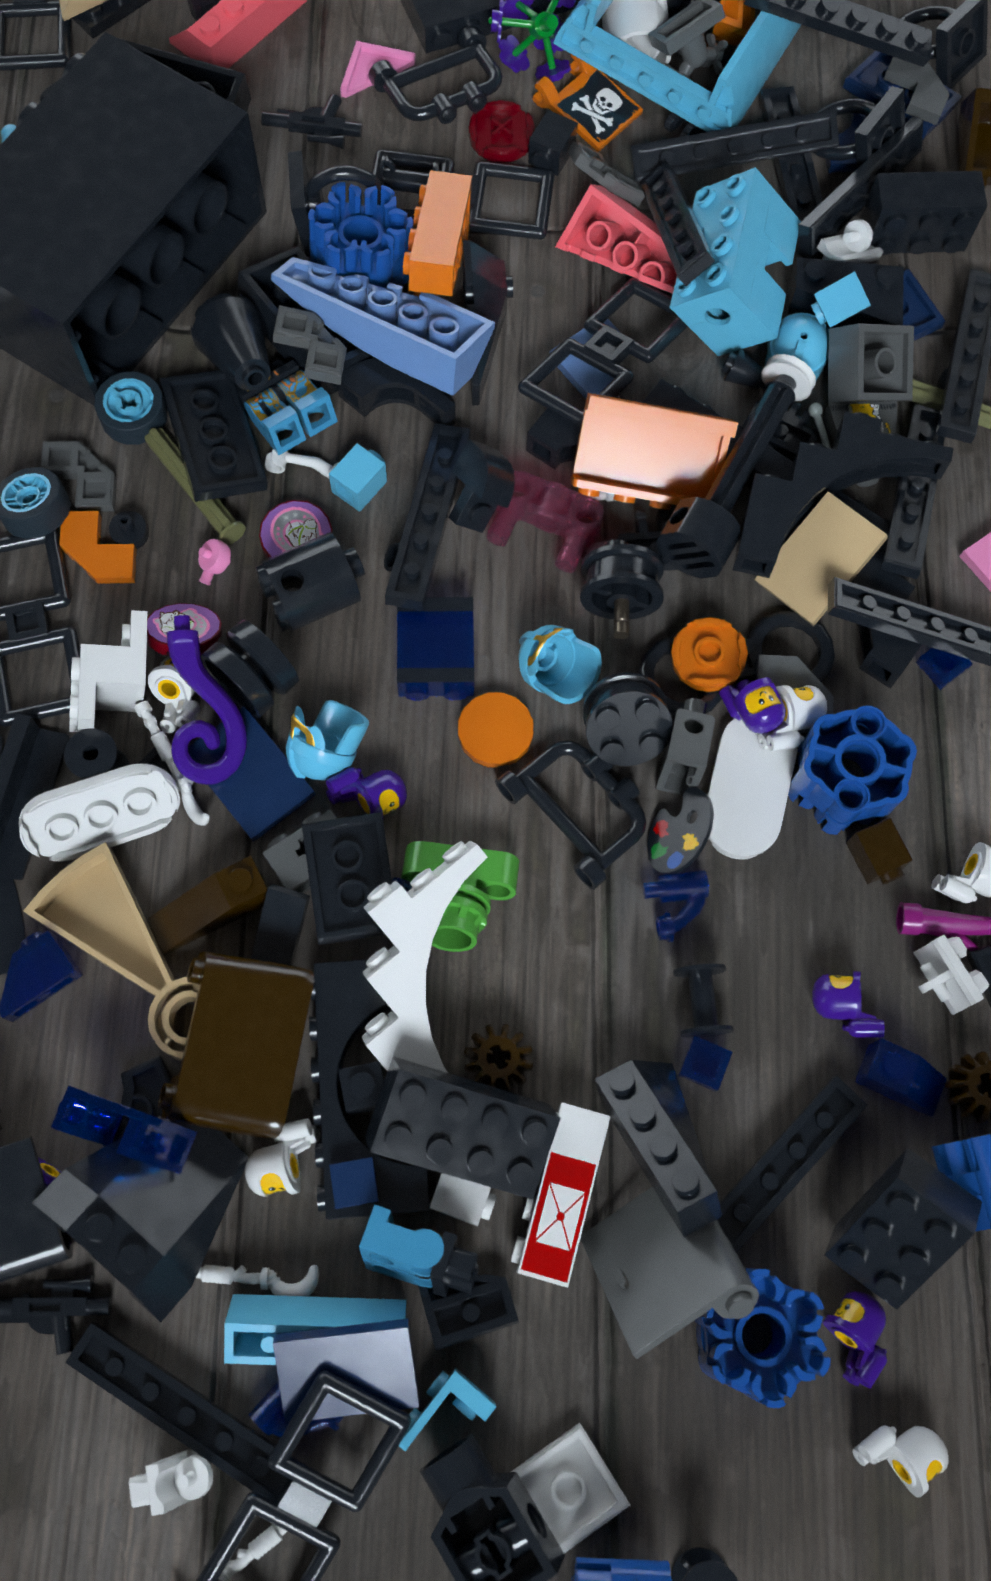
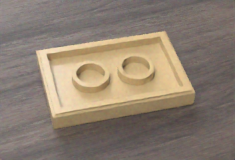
M827 492L780 548L770 577L757 576L755 581L814 626L828 610V584L830 581L837 577L852 582L888 539V536L837 497Z

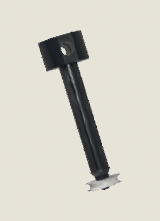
M777 354L769 358L762 370V380L766 391L705 499L700 497L681 499L656 541L658 551L669 564L679 571L700 579L717 577L726 564L741 536L740 525L730 513L732 507L789 405L794 401H802L808 398L812 392L811 390L816 385V376L813 370L799 358L787 354Z

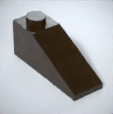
M249 856L212 874L147 919L163 954L166 955L262 908L268 888L252 856Z

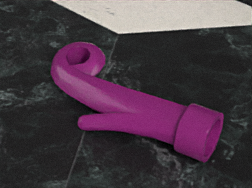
M900 902L896 913V928L898 934L919 935L920 933L937 937L945 935L947 939L957 936L960 937L965 947L973 952L978 950L977 944L966 935H991V917L924 908L918 903Z

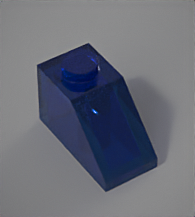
M49 930L45 933L38 931L29 935L20 943L22 948L12 954L0 1002V1015L3 1019L11 1022L16 1021L83 976L58 936Z
M881 1038L868 1045L854 1082L932 1117L947 1078L920 1055Z

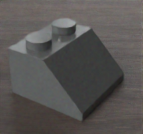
M853 324L829 329L828 403L912 401L914 326Z

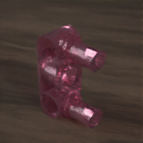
M514 471V492H521L525 495L521 497L513 496L508 508L497 506L496 510L498 512L487 533L488 541L497 546H506L517 521H524L545 532L565 537L556 558L555 566L564 572L574 573L585 547L590 546L599 536L604 512L602 505L596 499L582 495V493L571 490L560 483L548 481L524 471ZM579 518H589V519L592 520L593 522H591V523H582V522L579 521L578 519H579Z

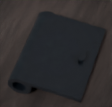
M32 1136L0 1147V1282L71 1259L73 1256L71 1237L66 1232L63 1233L32 1204L47 1188Z

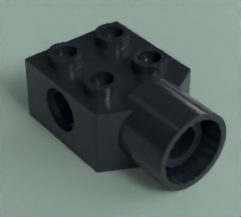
M473 1434L459 1440L420 1469L422 1477L443 1512L431 1535V1539L455 1581H548L557 1575L565 1554L517 1472L495 1473Z

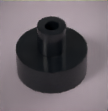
M120 512L112 518L109 524V533L115 544H134L136 549H139L148 540V527L144 518L137 512Z

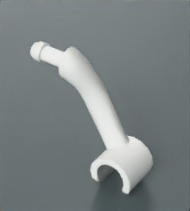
M273 449L266 456L265 468L269 472L279 474L285 471L287 463L311 467L329 479V473L339 462L332 466L319 457L289 453V451L278 456Z

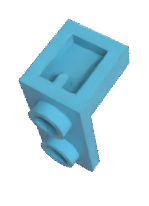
M456 1367L450 1375L442 1371L426 1392L432 1398L422 1412L413 1408L408 1414L411 1418V1426L399 1447L406 1451L450 1392L456 1396L452 1404L471 1421H473L476 1415L486 1421L496 1408V1402Z

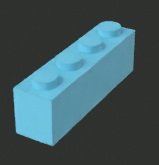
M233 1294L225 1320L224 1364L276 1365L273 1349L274 1334L406 1319L407 1300Z

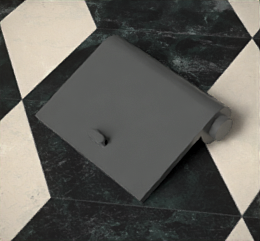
M653 1187L581 1235V1242L628 1346L636 1359L712 1308L723 1318L741 1319L748 1316L758 1302L759 1293L718 1220L683 1237ZM624 1276H626L629 1282V1287L626 1284V1279Z

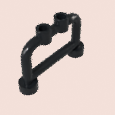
M468 26L461 31L457 40L460 47L459 50L398 74L387 60L376 62L369 71V80L375 89L381 93L386 92L397 110L405 118L412 121H426L437 117L442 124L451 123L456 118L457 108L467 105L472 112L481 111L487 103V96L495 93L501 86L503 76L500 68L485 49L486 37L477 26ZM473 59L479 62L489 76L487 81L478 85L473 81L466 83L460 92L453 95L437 94L430 104L421 107L411 105L400 90L402 87Z
M570 740L558 741L547 747L516 774L507 770L495 780V784L501 794L512 804H516L528 794L584 855L573 868L580 880L587 887L595 890L607 879L604 870L627 852L643 836L647 824L645 812L635 800L640 792L633 781L624 777L618 782L608 772L613 768V764L602 760L595 753L591 754L578 742ZM568 755L576 759L586 776L592 781L597 782L607 792L610 801L617 808L623 809L631 819L629 829L603 851L592 842L534 779L562 756Z

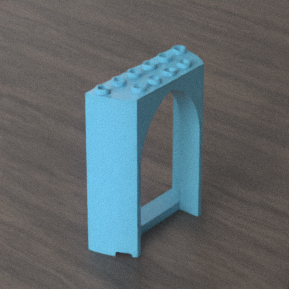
M580 0L561 26L553 44L702 130L711 132L738 127L801 24L761 11L718 77L713 92L596 26L613 0Z

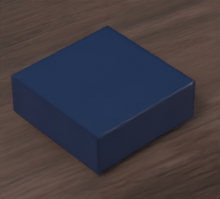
M372 1157L329 1165L336 1210L379 1202Z

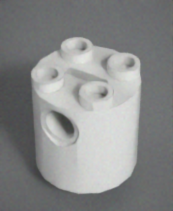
M613 0L602 16L603 30L664 65L665 63L669 64L671 56L652 47L648 36L650 32L669 20L667 0Z

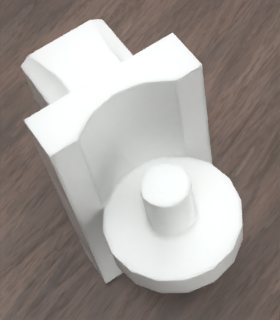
M861 219L849 222L843 234L821 239L817 246V249L824 254L822 260L868 263L877 261L884 252L880 247L870 245L873 231L868 222Z
M942 935L913 953L921 964L920 969L928 982L918 987L921 993L924 994L933 989L941 1003H945L953 1016L983 1000L982 993L989 987V983L982 972L975 969L968 973L960 959L967 956V948L960 937L956 936L947 939L945 935Z
M192 1449L184 1450L145 1466V1474L129 1478L131 1505L133 1508L150 1505L151 1515L155 1516L165 1514L202 1497L210 1490L213 1483L211 1465Z

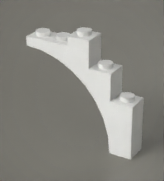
M460 841L453 845L442 856L445 861L434 871L430 868L425 869L410 882L413 888L408 892L397 881L393 882L390 886L387 882H384L367 896L370 902L363 908L394 946L389 950L384 947L374 953L366 962L368 968L362 973L392 1011L387 1015L383 1012L374 1017L366 1025L365 1030L367 1032L361 1037L367 1048L387 1071L394 1056L448 1073L443 1066L431 1035L426 1009V970L432 941L445 909L463 882L487 858L478 844L472 841L466 844Z

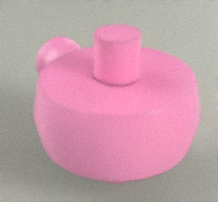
M210 539L199 549L198 561L201 569H203L199 582L210 586L214 574L222 573L230 564L231 550L222 540Z

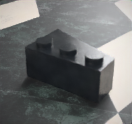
M797 257L788 286L787 313L790 315L807 313L816 316L811 307L812 304L817 302L814 294L855 271L871 306L837 324L835 327L853 324L903 325L904 267Z

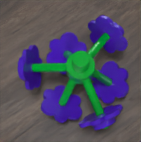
M500 0L499 10L492 9V17L488 19V22L491 24V32H497V43H499L498 45L501 49L499 56L502 63L511 68L515 73L521 70L526 71L530 67V62L526 57V48L533 42L538 50H545L547 62L536 68V79L540 80L544 76L552 82L562 79L564 74L571 70V66L567 59L561 61L554 59L556 51L561 52L565 50L553 44L558 31L564 24V22L561 23L559 16L553 13L556 7L560 8L562 5L567 8L574 7L576 0H550L551 2L546 12L536 13L532 10L530 5L534 0H505L504 2ZM502 26L529 28L530 35L520 44L513 35H509L506 39L500 41Z

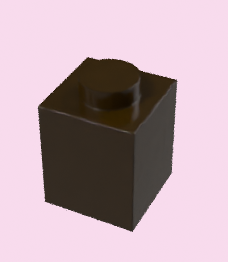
M891 818L856 832L846 842L867 885L877 880H880L882 885L901 878L905 875L902 869L913 861Z

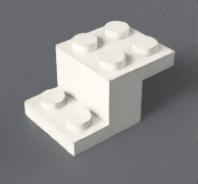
M131 610L130 624H122L121 646L81 644L80 658L72 657L69 732H79L84 729L94 728L95 710L136 712L134 709L135 705L144 700L148 611Z

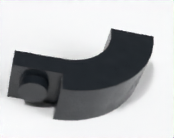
M377 358L361 361L345 369L342 374L341 385L337 384L339 397L363 417H366L370 412L382 405L402 403L416 408L434 423L450 426L456 423L455 402L448 393L411 377Z

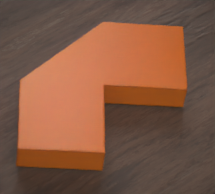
M69 511V515L60 527L59 545L61 549L79 564L97 584L135 583L137 554L135 545L100 544L102 517L99 511Z

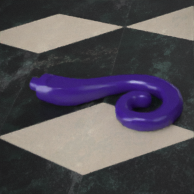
M174 616V631L167 632L170 658L179 676L220 717L225 728L226 747L222 757L214 763L201 764L193 760L188 751L189 742L193 738H202L210 750L217 749L221 743L220 734L215 726L203 720H193L182 725L176 731L172 740L171 754L178 771L185 778L195 783L213 785L228 779L241 765L247 747L246 726L243 716L233 699L204 667L200 653L199 632L190 630V616Z

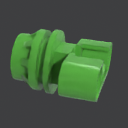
M426 841L409 843L406 847L401 874L402 883L409 888H413L410 882L425 869L430 868L434 871L445 861L442 856L453 845ZM482 849L487 858L463 882L445 909L432 941L433 947L445 951L462 952L476 946L478 934L485 929L491 908L490 899L509 900L516 895L520 861L515 855L503 851Z

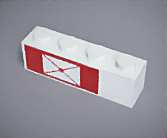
M561 1103L558 1112H556L561 1119L540 1177L537 1193L533 1199L527 1198L522 1219L529 1221L525 1238L517 1236L511 1262L518 1264L516 1273L568 1288L611 1116Z

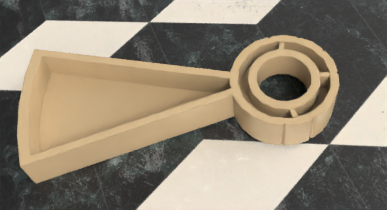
M104 842L83 854L60 871L39 891L24 909V912L32 919L153 995L155 998L148 1014L149 1032L163 1052L176 1060L182 1061L187 1038L178 1036L174 1029V1018L181 1006L196 1000L197 993L193 992L192 983L187 982V977L174 979L114 851Z

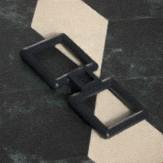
M12 0V3L0 4V71L65 68L71 58V18L66 21L63 20L59 1ZM58 16L57 53L5 56V18Z
M383 149L375 153L372 173L379 178L381 159L383 154H387L389 160L395 166L432 170L434 161H439L440 172L456 173L454 172V160L450 157ZM480 161L475 165L474 175L456 173L472 176L469 231L542 240L546 237L555 178L552 170ZM487 177L540 183L535 224L481 218ZM402 209L407 213V218L412 217L414 225L415 210Z
M631 278L585 320V330L594 335L584 345L572 338L565 339L519 382L518 390L526 397L581 427L584 408L580 410L537 385L571 354L613 377L614 379L598 395L616 398L634 379L633 372L620 365V363L629 354L645 363H651L688 326L677 316L648 346H645L604 324L634 294L677 316L670 309L671 296L636 278Z
M57 529L39 538L24 539L14 535L0 538V553L45 544L54 590L53 595L0 606V622L6 620L9 639L0 641V725L3 727L12 726L16 713L31 716L34 721L70 713V697L12 710L3 658L5 655L63 643L71 683L72 657L80 658L77 631L72 626L50 630L47 611L65 608L71 603Z
M326 1370L321 1371L316 1376L268 1458L270 1469L288 1478L285 1486L275 1502L257 1492H250L246 1495L196 1581H220L218 1580L256 1515L318 1547L299 1581H320L341 1545L340 1537L337 1534L319 1525L331 1502L351 1512H359L364 1507L410 1428V1416L341 1377ZM328 1393L389 1426L353 1489L291 1457Z

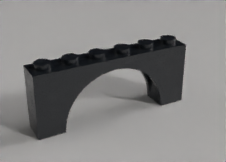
M400 0L426 54L457 45L459 34L468 26H477L484 36L497 33L491 32V24L488 22V19L492 17V9L499 10L500 0ZM534 0L530 6L536 13L546 12L551 1ZM576 0L572 8H567L563 5L560 8L556 7L553 14L573 10L580 0ZM502 26L501 31H505V30L510 29V28H513V27H512V26Z
M368 959L314 963V983L310 1000H315L316 1016H309L310 1040L317 1041L318 1057L311 1058V1076L313 1083L319 1082L320 1099H313L314 1124L321 1125L322 1142H315L316 1168H323L324 1185H317V1205L319 1212H326V1220L370 1217L374 1205L391 1210L392 1215L430 1212L428 1170L419 1166L394 1163L375 1153H371L353 1133L341 1104L338 1070L342 1069L348 1049L360 1031L374 1017L391 1010L389 1005L362 973L368 968L366 965ZM372 1157L379 1202L336 1210L329 1165Z

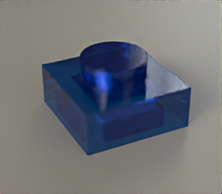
M934 648L928 650L916 661L919 667L940 690L969 670L973 665L969 659Z
M694 1036L678 1076L717 1092L733 1052Z

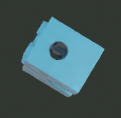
M754 167L696 191L692 211L715 262L687 286L677 277L670 304V309L717 356L777 339L786 293L764 268L779 261H782L785 266L792 265L799 234L800 219L758 169Z

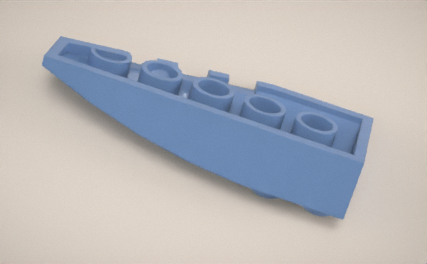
M295 257L289 259L271 274V280L305 310L316 313L327 327L385 364L452 396L473 377L495 327V322L434 294L421 292L419 297L403 293V286L389 283L387 288L369 284V277L359 274L339 276L337 275L336 268Z

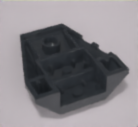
M160 1116L65 1168L32 1204L63 1233L66 1232L115 1277L138 1303L161 1323L192 1288L249 1157L220 1130L164 1120Z

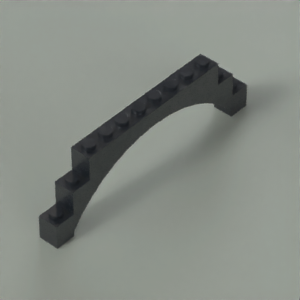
M663 379L658 382L642 402L721 417L709 405L699 403L688 396L680 387L671 385ZM617 396V397H616V398H620V399H625V400H627L626 398L621 397V396ZM547 408L527 432L526 451L556 470L560 463L574 461L581 427ZM739 424L735 438H730L726 460L744 430ZM768 443L745 486L751 487L755 473L761 475L774 474L789 481L793 461L778 453ZM840 491L832 494L887 534L890 520L881 518L870 511L861 501L853 500ZM813 508L810 509L800 519V521L797 523L798 526L803 522V520L808 516V514L813 510ZM884 542L852 580V583L907 600L915 586L909 583L903 575L880 569L885 546ZM857 624L864 658L859 669L891 689L922 644Z

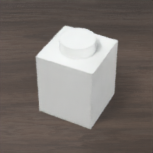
M441 1173L429 1208L478 1226L480 1218L489 1221L497 1196L489 1193L491 1187Z

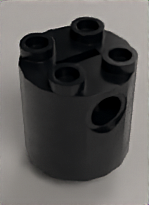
M331 532L260 562V566L255 567L259 576L257 579L265 597L273 596L274 601L271 602L275 610L273 613L282 632L288 629L292 632L361 601V595L355 580L365 575L360 557L354 547L343 551ZM289 588H299L298 591H287Z

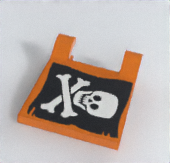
M571 54L570 57L574 61L570 63V73L576 78L558 93L553 82L544 76L535 84L538 92L533 95L532 100L541 108L550 109L556 114L577 122V134L599 152L642 114L643 108L602 71Z

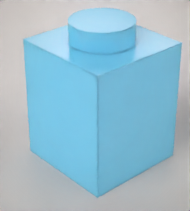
M855 271L815 293L817 302L811 305L820 325L828 322L830 328L871 306Z
M357 443L329 473L332 493L360 512L387 482L384 459L376 451L371 449L367 451Z

